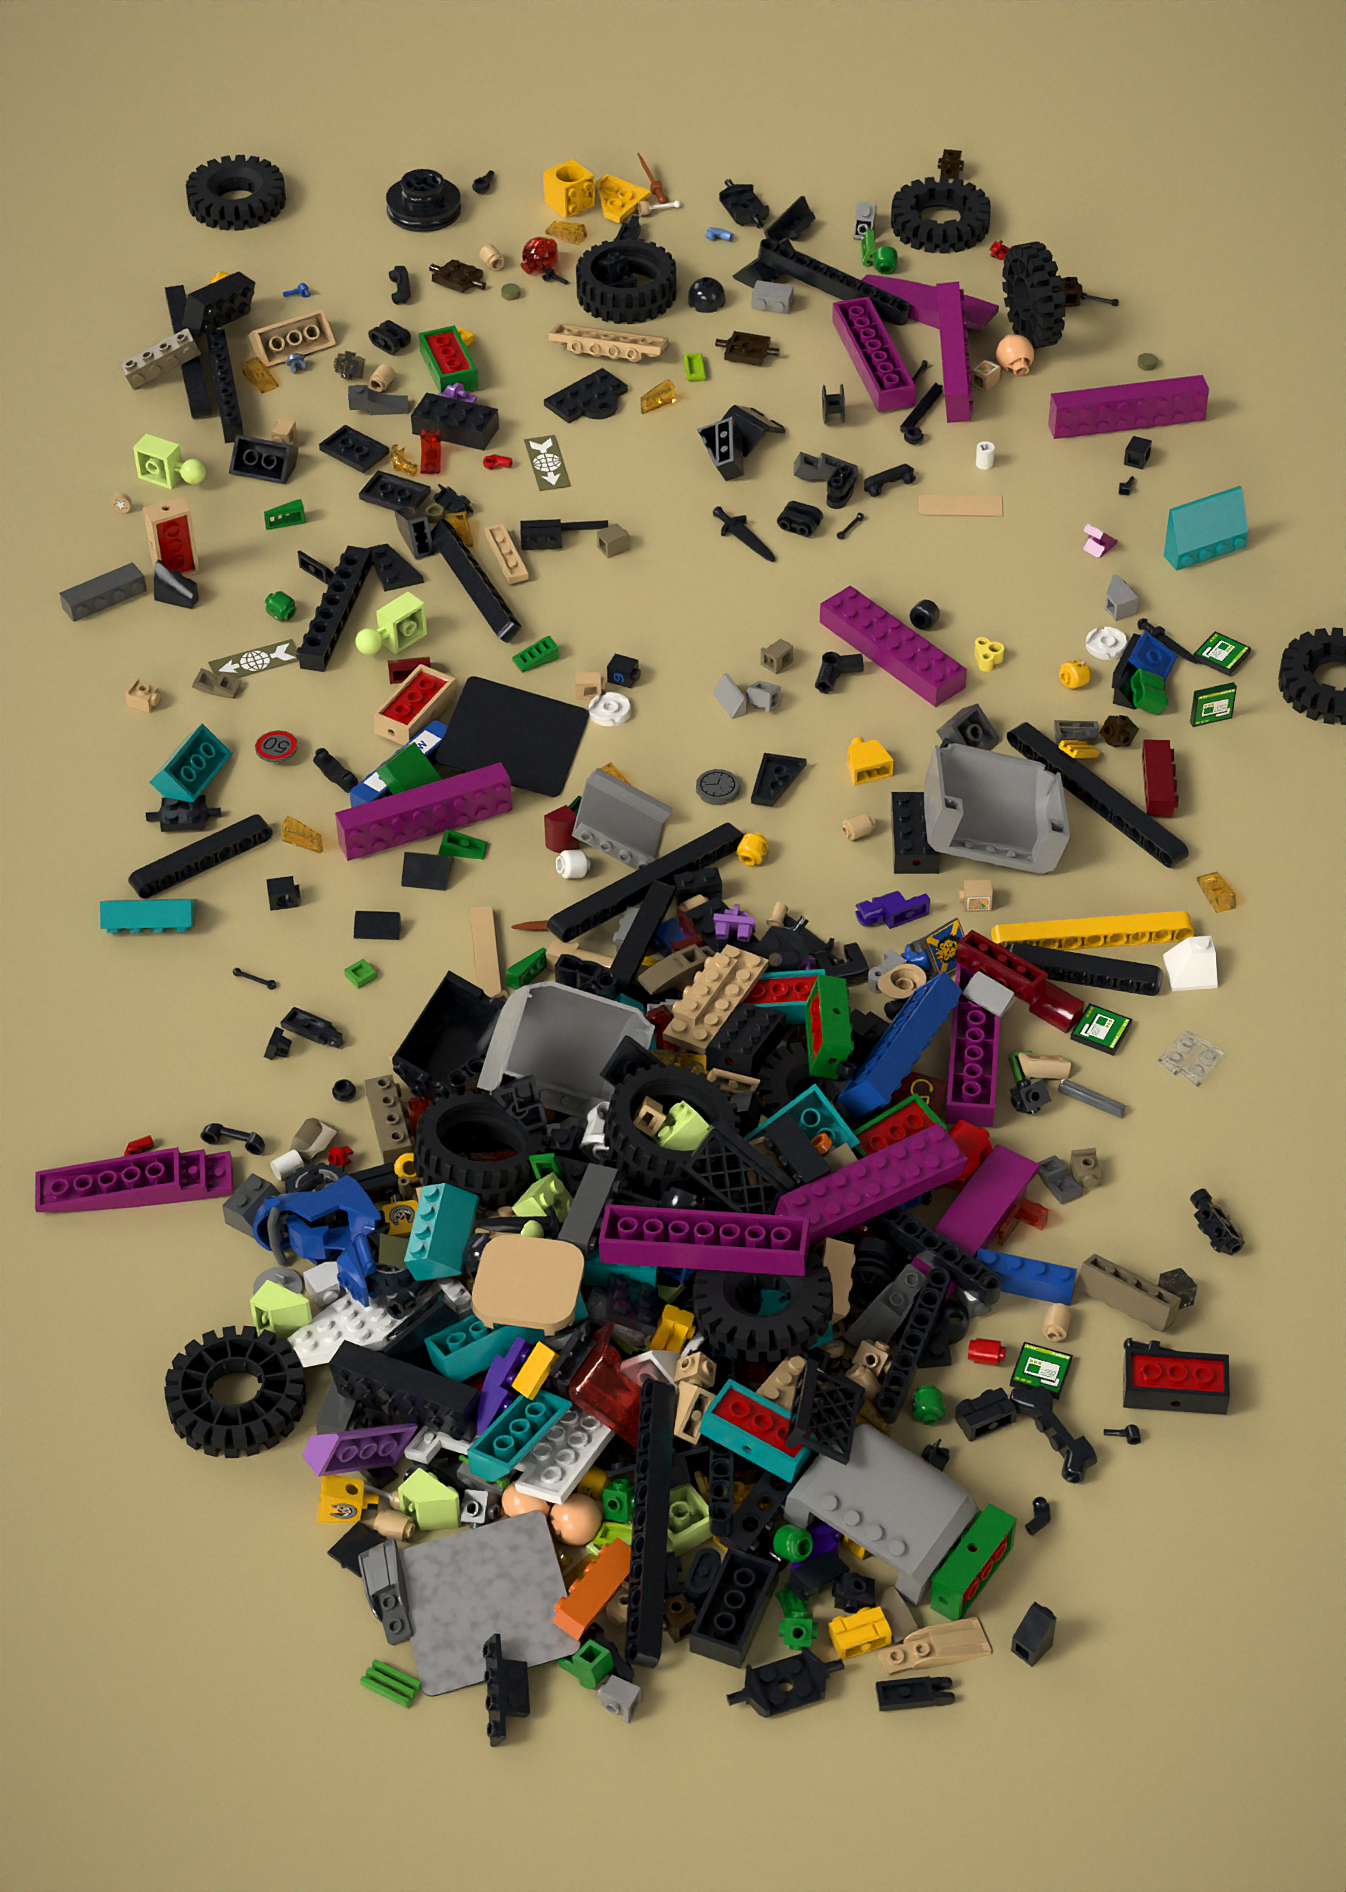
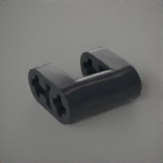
M856 942L844 945L846 963L832 966L824 950L812 953L816 960L814 969H825V975L846 979V984L868 978L869 967Z

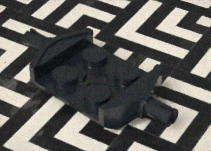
M726 179L724 184L727 188L719 192V201L729 215L740 226L751 223L755 224L758 229L762 228L764 223L761 220H765L769 215V206L764 207L753 192L752 184L735 185L731 179L729 181Z
M801 915L794 927L770 926L752 954L768 959L772 953H778L781 955L782 961L779 965H771L769 963L764 973L797 970L804 958L810 953L801 937V931L809 920Z
M802 1647L800 1654L754 1669L748 1664L746 1665L745 1688H742V1691L727 1694V1702L731 1706L745 1701L746 1704H750L759 1716L764 1718L825 1699L826 1679L829 1678L830 1673L844 1670V1663L841 1658L828 1663L822 1662L807 1647ZM786 1682L791 1684L793 1688L790 1691H782L778 1686Z

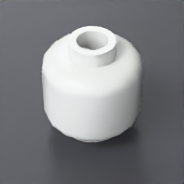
M579 849L564 850L556 859L557 872L565 879L583 878L591 866L589 857H586L584 851Z

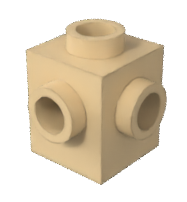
M870 1339L862 1340L851 1363L854 1365L861 1363L863 1366H867L875 1377H884L885 1374L887 1375L895 1353L889 1351L890 1346L882 1341L877 1340L875 1343Z
M702 1352L676 1360L673 1382L679 1386L682 1380L704 1390L713 1387L717 1364Z

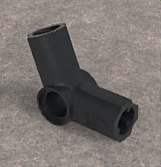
M826 652L823 654L815 688L820 693L828 694V692L833 691L836 679L840 674L863 672L862 654L842 656L836 652Z

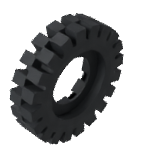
M941 176L939 182H936L934 177H926L925 183L917 179L911 182V186L906 184L900 188V192L897 191L891 205V229L893 228V233L896 237H900L901 242L905 245L911 242V248L916 250L925 246V252L934 253L935 248H939L940 254H948L950 247H952L955 253L964 251V245L970 249L976 246V241L981 242L985 238V234H988L991 212L990 200L988 197H985V192L982 189L976 190V185L970 182L963 186L964 180L955 178L952 183H949V177ZM929 207H949L956 209L961 217L959 221L954 219L944 221V223H937V221L927 218L923 220L921 213Z
M1332 627L1331 635L1328 634L1325 628L1315 629L1314 636L1309 631L1300 635L1299 640L1294 638L1282 654L1278 677L1279 690L1283 692V698L1287 703L1293 702L1292 708L1298 713H1302L1307 709V718L1316 721L1322 714L1325 715L1323 723L1334 725L1335 717H1339L1341 725H1346V688H1344V691L1335 690L1336 687L1324 683L1320 686L1314 677L1315 670L1325 663L1339 662L1346 664V636H1343V628Z

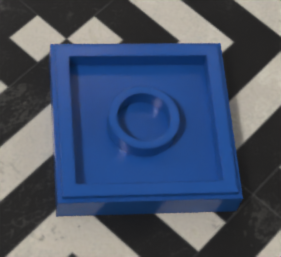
M1144 631L1139 637L1128 661L1138 669L1141 668L1161 675L1165 683L1178 656L1147 631Z

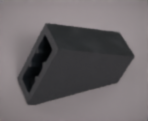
M414 505L394 510L398 530L414 558L419 559L434 555L435 552L427 516Z

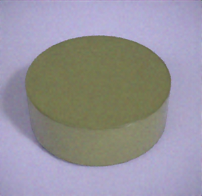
M513 283L505 284L501 288L502 297L506 300L517 299L520 296V287Z
M1143 353L1139 355L1137 365L1143 370H1152L1157 366V357L1151 353Z
M440 505L428 506L425 509L428 522L438 523L441 518L444 519V508Z

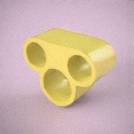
M979 637L975 640L974 654L979 669L989 672L993 669V665L1002 663L1004 646L1001 643L990 642L985 637Z

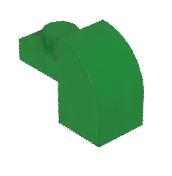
M591 1639L584 1646L581 1645L580 1650L575 1655L557 1660L559 1667L579 1678L581 1686L587 1689H594L614 1668L610 1651Z

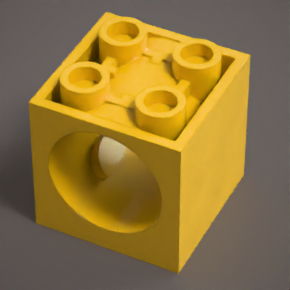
M571 159L543 171L545 202L564 218L571 217L595 206L594 175L576 160Z

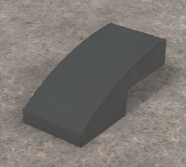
M1056 1155L1038 1162L1040 1164L1039 1176L1061 1204L1082 1196V1187L1069 1176L1068 1167Z

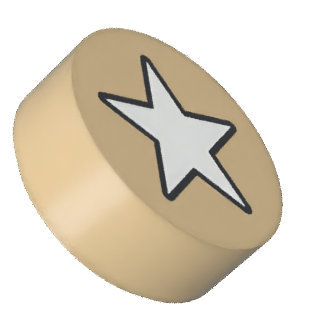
M116 493L111 500L112 508L119 513L128 512L132 505L131 498L124 493Z
M832 1340L819 1345L820 1349L831 1353L829 1358H837L845 1353L844 1342L839 1340Z

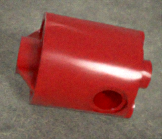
M959 1120L948 1132L949 1136L968 1158L961 1176L943 1184L945 1187L954 1190L962 1189L993 1150L989 1141V1132L982 1127L977 1128L964 1120Z

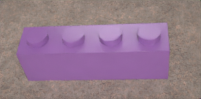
M416 1423L394 1424L312 1435L307 1442L302 1457L318 1477L394 1466L398 1464L418 1426Z

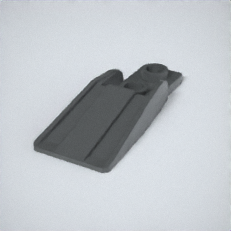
M907 1264L895 1281H892L865 1308L844 1333L843 1338L857 1349L862 1340L870 1339L875 1343L879 1340L887 1344L915 1301L914 1297L923 1286L926 1276L911 1264Z
M391 1538L359 1554L358 1560L366 1598L375 1617L383 1623L387 1642L390 1645H395L411 1637L413 1630L408 1615L407 1592L396 1540Z

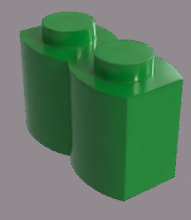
M1139 668L1131 677L1134 705L1139 709L1158 715L1168 704L1164 691V679L1161 675Z

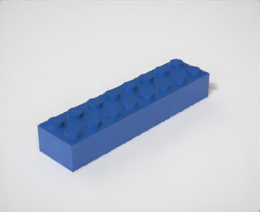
M945 971L914 990L858 1068L855 1079L850 1080L838 1096L837 1100L856 1120L863 1115H871L879 1105L884 1107L891 1101L892 1097L890 1095L902 1085L900 1081L912 1071L911 1065L921 1058L920 1052L925 1050L931 1043L929 1039L940 1031L939 1025L949 1018L950 1014L948 1012L958 1005L959 1001L957 999L963 991Z

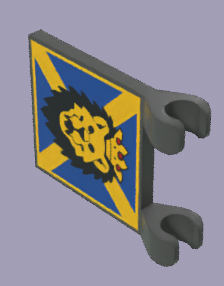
M954 918L925 937L909 944L911 953L915 951L921 953L927 950L934 972L926 974V982L944 971L949 975L956 970L958 942L965 936L958 918Z

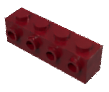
M1143 740V779L1146 814L1149 816L1173 817L1174 808H1178L1179 797L1174 793L1177 792V779H1173L1176 775V764H1172L1174 762V749L1170 748V740Z
M971 930L958 942V963L975 973L980 971L1013 991L1018 999L1033 1005L1046 992L1048 973L976 931Z

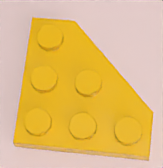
M607 173L596 182V189L604 217L617 223H621L637 209L638 201H646L651 197L650 190Z

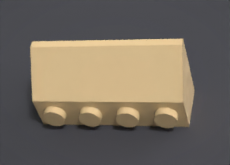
M323 308L254 330L248 335L255 354L266 368L285 362L292 353L306 355L336 345Z

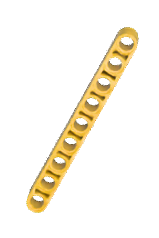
M1186 911L1000 924L994 926L990 931L992 941L1005 949L1011 943H1019L1062 951L1182 942L1188 937H1193L1195 934L1190 914Z

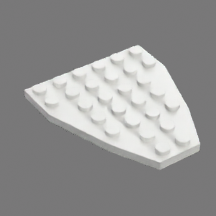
M447 1277L438 1278L419 1297L418 1304L414 1308H409L403 1319L397 1320L388 1314L386 1303L390 1299L395 1298L398 1293H393V1295L382 1293L375 1299H371L368 1296L369 1307L367 1308L358 1300L355 1301L351 1294L348 1293L316 1315L309 1325L301 1327L287 1339L291 1349L296 1351L303 1367L328 1363L344 1340L374 1351L382 1350L383 1338L441 1289L461 1310L462 1318L459 1320L474 1314L472 1296L459 1280Z

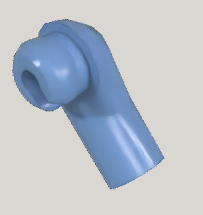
M714 227L708 228V232L705 234L706 238L711 241L715 239V236L729 242L734 238L733 233Z

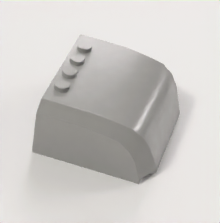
M957 743L949 744L946 748H939L938 745H935L924 787V810L928 843L936 852L992 863L997 866L1001 865L1038 874L1055 870L1070 838L1061 773L1058 772L1055 775L1045 769L1046 765L1040 762Z
M545 981L525 985L515 990L502 1008L477 1087L492 1091L514 1080L533 1075L543 1107L588 1120V1113L591 1109L601 1102L610 1103L615 1088L599 1075L624 1036L632 1037L648 1050L655 1026L643 1016V1013L638 1008L563 984ZM599 1111V1116L605 1120V1115Z
M863 1423L855 1424L850 1461L845 1466L819 1453L787 1496L783 1518L794 1526L806 1530L816 1517L823 1520L899 1571L895 1589L901 1598L916 1607L931 1587L933 1582L930 1580L937 1567L942 1568L951 1548L956 1549L959 1545V1539L965 1529L970 1530L973 1526V1520L979 1508L968 1488L872 1425ZM841 1428L838 1430L841 1436L846 1435ZM837 1444L832 1445L836 1451L843 1453Z

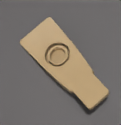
M971 1617L931 1625L909 1634L904 1639L903 1644L880 1650L879 1658L886 1674L891 1676L912 1669L915 1671L987 1656L991 1654V1648L978 1619Z

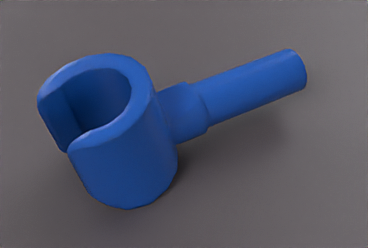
M301 283L297 289L283 292V295L285 297L300 294L303 298L310 296L308 286L305 283Z

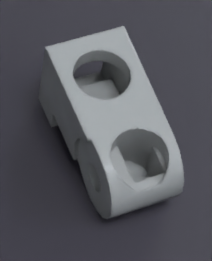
M889 949L884 953V961L879 966L871 968L868 972L869 990L878 994L882 993L877 985L879 978L894 967L906 964L907 960Z

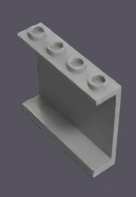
M597 767L586 780L572 836L638 870L657 860L654 857L662 824L671 815L673 808Z

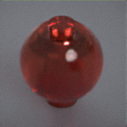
M542 236L530 239L522 250L523 262L520 264L522 269L529 275L534 271H539L538 274H544L542 271L549 267L554 269L559 259L557 243L551 238Z

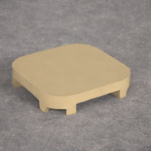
M501 1235L493 1238L486 1244L482 1252L472 1291L473 1313L488 1328L493 1329L494 1324L498 1323L543 1329L545 1336H555V1331L565 1328L568 1324L572 1326L575 1320V1309L582 1278L584 1277L583 1254L575 1245L564 1241L520 1235Z

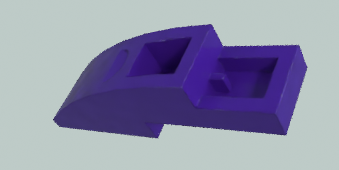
M519 1336L515 1339L505 1359L496 1355L489 1368L478 1406V1436H481L518 1398L510 1393L513 1388L511 1385L535 1346Z

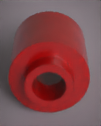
M982 1338L970 1340L968 1360H972L976 1364L999 1366L1000 1361L1004 1362L1006 1346H1001V1341Z

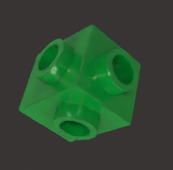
M618 1478L603 1489L601 1499L602 1503H604L605 1519L626 1523L633 1519L635 1483L629 1482L625 1478Z
M793 1609L791 1612H786L785 1621L780 1620L779 1637H784V1645H789V1649L801 1651L802 1647H811L812 1639H817L818 1623L813 1622V1614H808L807 1610ZM801 1628L803 1635L793 1634V1630Z

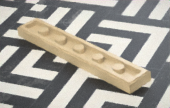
M492 905L469 907L477 986L483 989L487 996L493 997L501 992Z

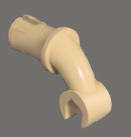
M782 902L774 904L772 914L766 921L769 928L771 925L784 926L783 921L789 909L786 904Z

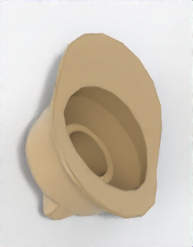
M906 963L900 964L882 975L877 985L879 990L894 1000L910 997L914 990L925 984L927 977L920 967Z

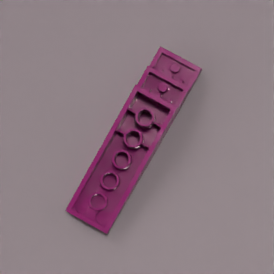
M866 274L862 281L909 302L911 305L909 319L940 329L937 289L935 286ZM964 294L965 300L961 301V303H965L966 314H963L962 317L966 316L967 327L980 332L999 312V305Z
M997 1144L934 1228V1231L976 1259L978 1249H987L1014 1214L1015 1206L1027 1192L1028 1184L1039 1172L1040 1164ZM916 1256L911 1262V1265L926 1277L929 1271L933 1269ZM952 1281L949 1282L946 1300L957 1287Z
M176 1147L35 1172L36 1213L152 1206L220 1197L234 1193L232 1155L230 1151L206 1155L204 1149L180 1153L179 1148Z

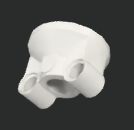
M601 1102L589 1111L587 1117L588 1125L579 1147L581 1153L597 1165H599L602 1154L608 1155L609 1147H605L603 1142L605 1120L599 1116V1111H601L606 1119L609 1102ZM637 1128V1130H638L641 1134H642V1132H644V1131L640 1130L639 1128ZM646 1133V1135L648 1136V1140L654 1143V1141Z

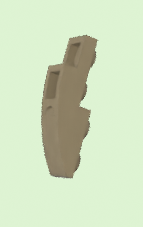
M696 944L688 946L657 962L639 975L637 980L651 995L683 985L688 977L696 975L698 971L703 972L706 959L709 956L714 957L715 952L708 945L701 948Z

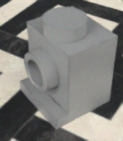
M757 681L747 689V703L754 704L757 708H765V712L769 713L780 706L781 686Z
M611 1675L607 1683L603 1682L601 1684L597 1698L602 1700V1706L607 1711L623 1715L624 1722L629 1724L641 1703V1688Z

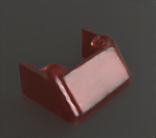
M609 1322L589 1336L597 1344L573 1377L569 1387V1395L576 1405L637 1448L641 1387L619 1371L622 1363L620 1354L608 1344L614 1324Z

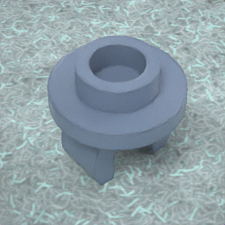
M299 353L290 354L286 364L291 366V372L293 374L296 373L295 366L297 365L301 367L302 371H305L304 355Z

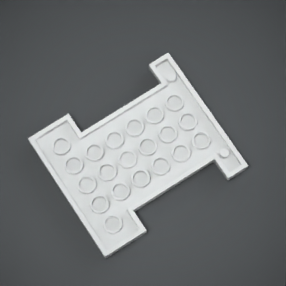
M614 1387L608 1396L605 1395L604 1400L599 1403H593L592 1407L586 1409L582 1407L578 1411L573 1412L568 1410L513 1468L524 1472L515 1483L516 1492L562 1505L640 1402L638 1393ZM424 1425L404 1452L408 1459L429 1464L441 1447L467 1455V1449L480 1436L477 1433L471 1443L464 1440L458 1441L446 1433L434 1432Z

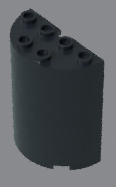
M449 970L393 1056V1071L411 1088L412 1094L419 1098L424 1097L431 1101L433 1106H435L436 1100L440 1098L444 1100L449 1099L448 1075L489 1047L505 1002L497 997L491 998L487 996L483 989ZM485 1089L480 1090L476 1094H481V1092L485 1091Z

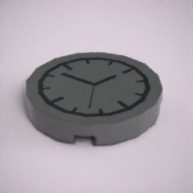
M723 769L709 770L701 774L697 779L696 792L697 795L701 796V800L713 805L726 804V801L734 800L739 794V781L729 771Z

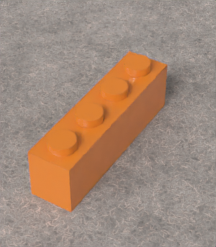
M616 1537L611 1545L606 1543L597 1555L600 1557L598 1561L594 1562L592 1560L583 1572L585 1577L582 1580L577 1578L568 1590L571 1594L567 1598L562 1596L554 1607L556 1614L552 1622L579 1641L610 1600L620 1590L622 1583L628 1580L631 1547L618 1537Z

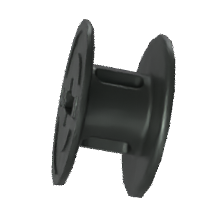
M843 384L840 385V394H826L825 385L822 386L824 424L827 422V414H840L842 423L845 421Z

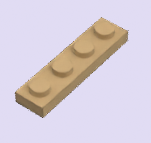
M504 524L484 528V535L508 583L512 584L528 580V572Z

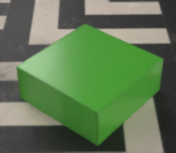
M364 959L344 969L345 976L358 989L377 978L376 971Z

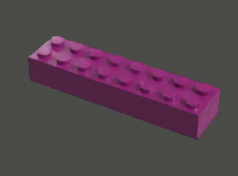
M959 281L936 284L947 423L970 421V412H974L973 400L969 401V399H973L972 386H968L972 384L971 372H967V370H970V359L965 357L969 356L968 344H964V342H968L967 330H963V328H967L966 316L962 317L963 314H966L965 303H961V301L965 300L964 289H960Z
M869 296L834 302L832 322L877 411L882 412L915 406L916 386Z
M1203 375L1051 393L1048 426L1053 438L1059 439L1202 421L1206 418L1209 387Z
M851 585L820 603V623L934 707L966 688L967 669Z
M500 762L335 812L339 845L347 861L444 832L445 829L450 830L512 811L511 780Z
M956 963L955 983L964 991L976 973ZM961 994L957 999L959 1001L958 1005L953 1008L945 1123L956 1124L959 1120H964L974 1126L993 1127L1000 1017Z
M938 1123L780 1196L775 1215L809 1217L810 1248L827 1237L831 1238L961 1176L968 1158L942 1125Z
M606 1204L599 1238L601 1263L805 1276L810 1242L809 1217Z

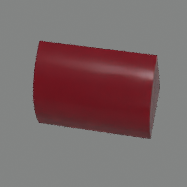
M430 656L388 660L390 684L403 683L420 664L431 668Z
M567 805L544 815L545 844L549 850L556 853H561L564 850L580 849V840L572 836L577 815Z
M1047 980L1046 992L1033 1005H1030L1029 1012L1062 1032L1067 1033L1078 1023L1083 1015L1084 1002Z

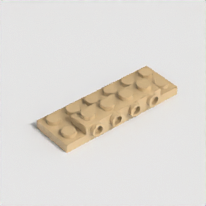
M560 323L549 332V341H554L555 344L560 345L567 343V350L572 351L574 354L590 353L594 357L606 355L611 359L628 358V361L638 362L645 356V353L650 357L661 355L668 346L669 340L666 337Z
M728 944L721 953L717 952L714 957L709 956L705 961L703 972L698 971L696 973L693 986H686L682 1001L677 1000L672 1007L674 1018L664 1030L663 1040L706 1055L707 1045L746 999L768 968L769 960Z

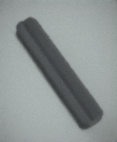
M1063 1079L1059 1084V1092L1118 1118L1122 1117L1125 1112L1124 1104L1069 1080Z

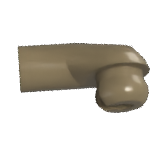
M407 1176L400 1177L398 1179L399 1192L405 1196V1201L415 1200L418 1202L416 1187L411 1186L410 1179Z

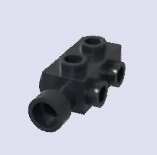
M1202 1188L1195 1191L1190 1197L1194 1207L1199 1209L1194 1214V1217L1199 1222L1198 1228L1211 1239L1210 1245L1218 1253L1223 1252L1231 1256L1240 1251L1245 1241L1242 1234L1231 1223L1230 1217L1223 1212L1221 1207L1213 1204L1212 1197L1206 1189Z

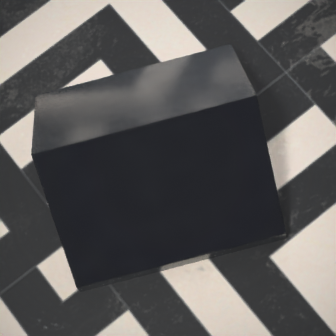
M404 852L402 887L446 891L454 856Z

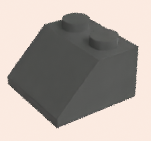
M978 703L962 708L936 731L942 741L944 738H947L957 744L988 750L1000 739Z
M252 1173L222 1205L225 1224L255 1239L252 1230L257 1210L265 1198L271 1195H281V1193L271 1182Z

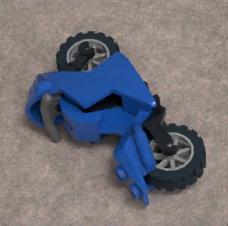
M312 1163L308 1164L307 1167L296 1169V1172H292L289 1175V1179L285 1181L286 1194L271 1195L265 1198L256 1212L252 1230L255 1240L266 1250L273 1251L279 1265H286L287 1258L283 1250H288L289 1247L299 1256L310 1260L316 1266L338 1257L337 1279L339 1284L343 1288L346 1287L355 1301L358 1300L365 1308L369 1307L368 1296L371 1299H375L382 1293L393 1295V1293H398L402 1287L409 1286L415 1280L409 1269L379 1263L380 1233L388 1234L391 1229L390 1223L385 1221L384 1211L376 1209L374 1201L369 1198L359 1183L350 1177L347 1172L344 1173V1169L340 1166L337 1168L335 1164L331 1163L329 1165H325V1163L313 1165Z

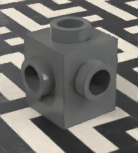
M465 1489L464 1500L460 1507V1521L469 1523L470 1529L491 1524L500 1515V1495L488 1491Z

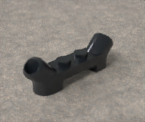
M1038 1385L1031 1390L1017 1387L1012 1389L1010 1400L1016 1407V1413L1031 1416L1039 1432L1044 1433L1049 1439L1053 1450L1058 1451L1064 1458L1061 1472L1062 1477L1069 1483L1083 1481L1086 1469L1097 1463L1096 1453L1084 1435L1077 1439L1071 1436L1052 1412L1054 1398L1044 1386Z

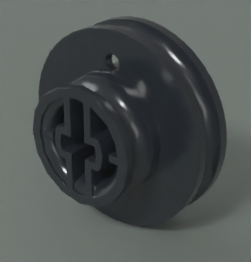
M430 169L412 170L407 172L400 181L393 184L387 191V216L395 225L410 231L428 232L443 229L453 224L460 216V191L452 182L444 179L437 171Z

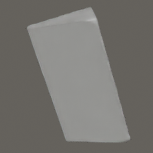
M727 673L723 674L714 690V696L732 719L745 715L747 698Z
M980 971L973 976L962 994L998 1017H1001L1014 1005L1015 999L1013 991Z

